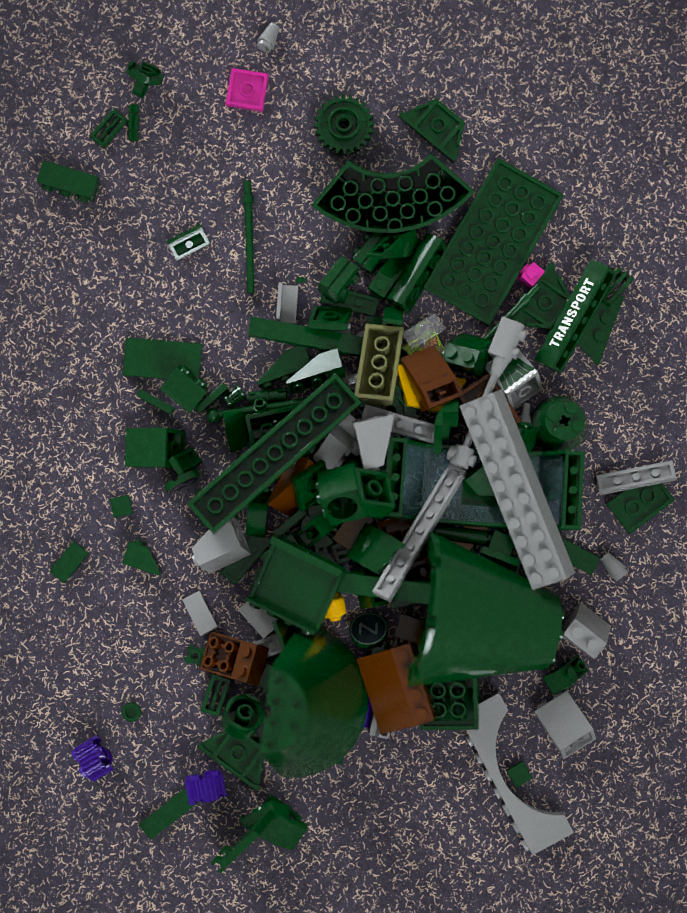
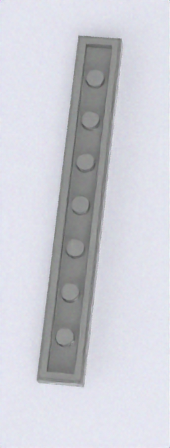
M450 463L448 464L404 537L402 543L406 544L403 549L399 548L395 552L394 559L386 567L372 591L373 594L391 602L427 542L430 532L432 533L465 478L466 470Z

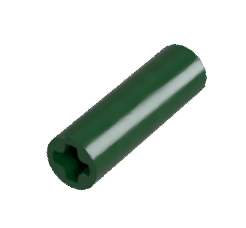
M440 524L435 526L436 534L452 542L483 546L486 544L487 530Z

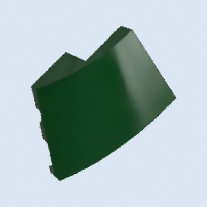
M458 399L448 402L437 414L434 428V453L441 454L442 440H449L450 427L458 426Z
M365 522L346 556L380 575L394 559V553L399 548L403 549L406 544Z
M269 801L263 806L253 809L252 814L240 817V822L250 829L270 810L275 816L259 837L290 850L294 849L307 830V823L289 819V805L275 801Z

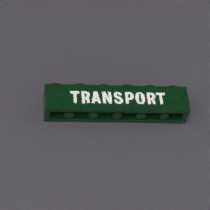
M592 259L586 266L579 282L575 285L574 291L566 301L565 307L557 317L553 328L548 333L544 344L537 353L535 360L542 366L559 374L562 373L617 276V273L611 267Z

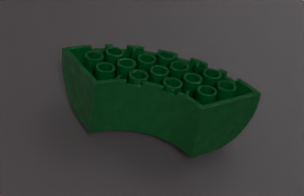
M431 152L415 166L392 173L368 170L350 159L311 206L328 218L351 228L367 232L397 233L421 228L444 218L461 206L475 191Z

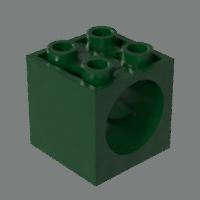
M355 462L317 472L318 481H315V486L319 494H316L318 505L323 506V517L328 519L330 526L368 517L365 515L359 501L353 470L356 467Z

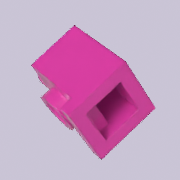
M534 262L531 265L527 263L516 279L528 289H531L545 271Z

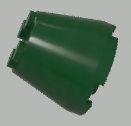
M566 396L546 398L536 406L531 415V424L537 427L535 442L547 451L573 450L580 445L586 436L588 429L586 413L582 406L572 398ZM560 420H569L566 425L559 423Z

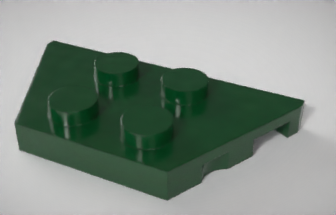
M437 98L428 101L427 104L414 107L413 110L399 114L398 118L453 164L456 162L465 125L461 118Z
M550 262L544 274L536 282L541 289L531 299L528 306L525 305L511 320L527 327L550 330L556 322L557 317L561 314L566 301L571 295L565 288L564 282L557 274L552 262Z
M619 296L610 307L601 302L577 344L592 359L595 365L600 364L624 299L623 296Z
M224 730L198 744V749L258 791L264 757L260 754V743L252 737H249L247 740L235 738Z

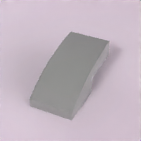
M200 591L182 599L200 636L218 628Z

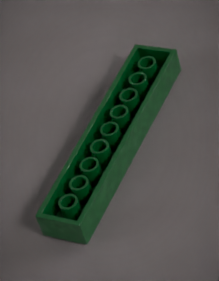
M335 373L190 500L187 506L213 535L216 534L353 413L362 402Z

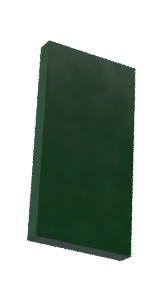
M126 337L123 376L166 380L180 364L181 366H187L192 371V375L198 379L200 377L202 344Z

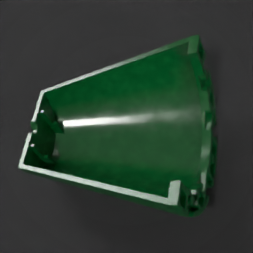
M430 532V536L421 550V553H428L430 563H432L426 631L423 633L419 646L420 655L415 657L408 667L407 686L413 687L546 669L550 664H553L559 640L561 641L564 635V630L561 628L565 617V610H562L558 594L545 587L532 590L527 578L434 532Z
M298 627L270 670L266 704L271 707V714L264 717L260 754L281 777L299 778L311 776L332 767L346 756L355 745L366 721L368 694L357 658L337 636L323 628H320V631L314 635H307L301 632V628Z

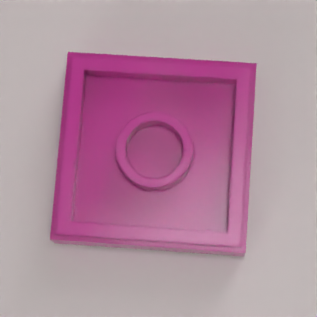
M232 68L225 105L263 112L269 74Z

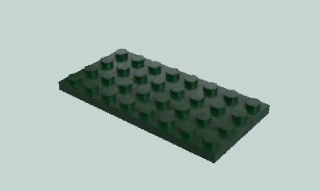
M498 158L423 289L489 326L564 194Z

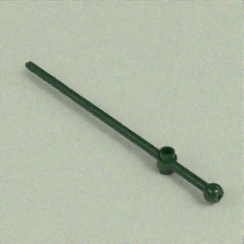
M258 398L254 401L253 406L222 411L211 408L207 411L208 422L216 423L223 418V413L242 410L243 415L301 404L307 398L268 404L264 399Z

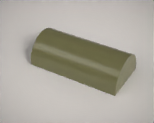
M375 324L365 325L355 395L362 403L374 406H389L393 404L404 327Z

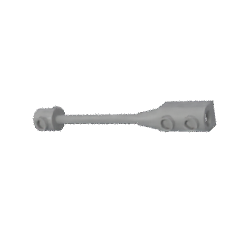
M505 317L501 318L488 350L489 356L494 358L490 372L491 376L483 396L493 392L497 379L500 378L512 359L516 360L518 358L520 349L517 348L519 341L524 342L527 335L523 324ZM468 431L463 445H451L447 454V460L451 464L468 470L469 466L474 467L477 456L474 455L475 451L470 449L473 442L470 431Z

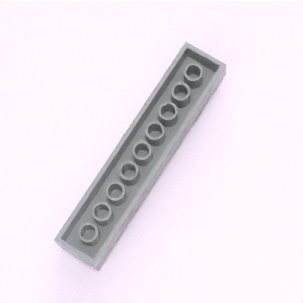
M503 389L460 405L532 590L568 579L575 573Z

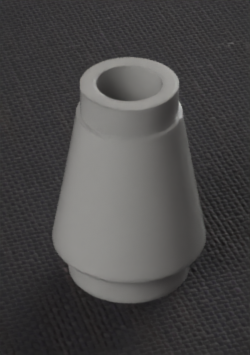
M269 23L257 39V47L261 51L270 53L274 49L280 29L279 26Z
M607 553L600 559L611 579L614 578L616 582L628 573L625 569L626 566L610 553Z

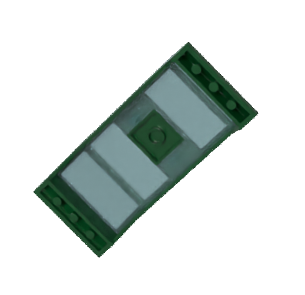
M389 438L386 472L389 474L396 508L388 513L386 517L415 521L450 463L447 460V454L451 445H442L441 454L434 453V444H425L405 438ZM470 447V449L475 451L474 455L477 456L475 467L481 462L476 447ZM570 450L553 452L530 451L528 455L558 530H581L585 452ZM469 466L466 472H469L474 467ZM465 478L437 523L440 525L508 529L496 497L477 495L465 481Z

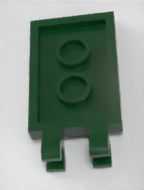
M269 810L233 846H224L219 852L220 856H216L211 865L213 866L215 863L220 864L221 868L218 872L222 873L232 861L262 834L275 815Z

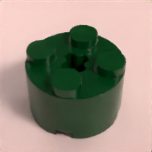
M251 694L232 697L222 715L223 729L229 735L238 739L247 740L249 737H252L258 731L265 716L261 701Z

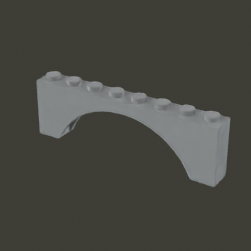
M495 692L479 701V730H466L468 735L465 738L470 747H475L477 753L474 755L478 763H483L487 769L483 772L488 781H493L496 787L493 788V791L497 798L503 799L505 805L502 808L507 817L512 816L514 822L511 824L516 834L521 833L523 837L521 843L525 851L530 850L531 854L534 855L574 832L562 812L544 811L526 804L504 782L497 764L496 739L500 724L508 709L499 692Z

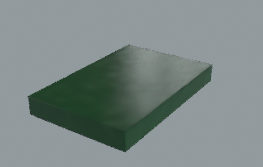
M663 483L624 490L607 502L606 506L628 535H630L675 501V499Z

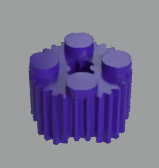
M96 735L71 751L73 758L81 766L79 772L84 779L88 777L90 781L94 782L115 770L114 766H111V763L114 761L108 748L105 749L101 746L99 742L102 740Z
M220 770L205 771L204 776L193 774L185 777L186 781L184 783L189 805H196L195 801L207 803L219 800L218 795L220 797L227 796L223 773Z

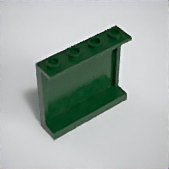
M280 535L272 536L269 542L272 544L251 594L245 600L249 602L251 607L255 609L261 608L267 611V615L274 618L279 617L284 620L285 624L301 628V632L304 634L314 635L320 631L347 568Z

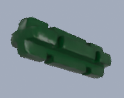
M137 104L129 105L128 130L130 132H128V139L131 142L139 141V106Z

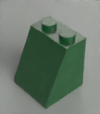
M126 428L125 467L173 469L168 460L172 456L185 451L186 431L171 428Z

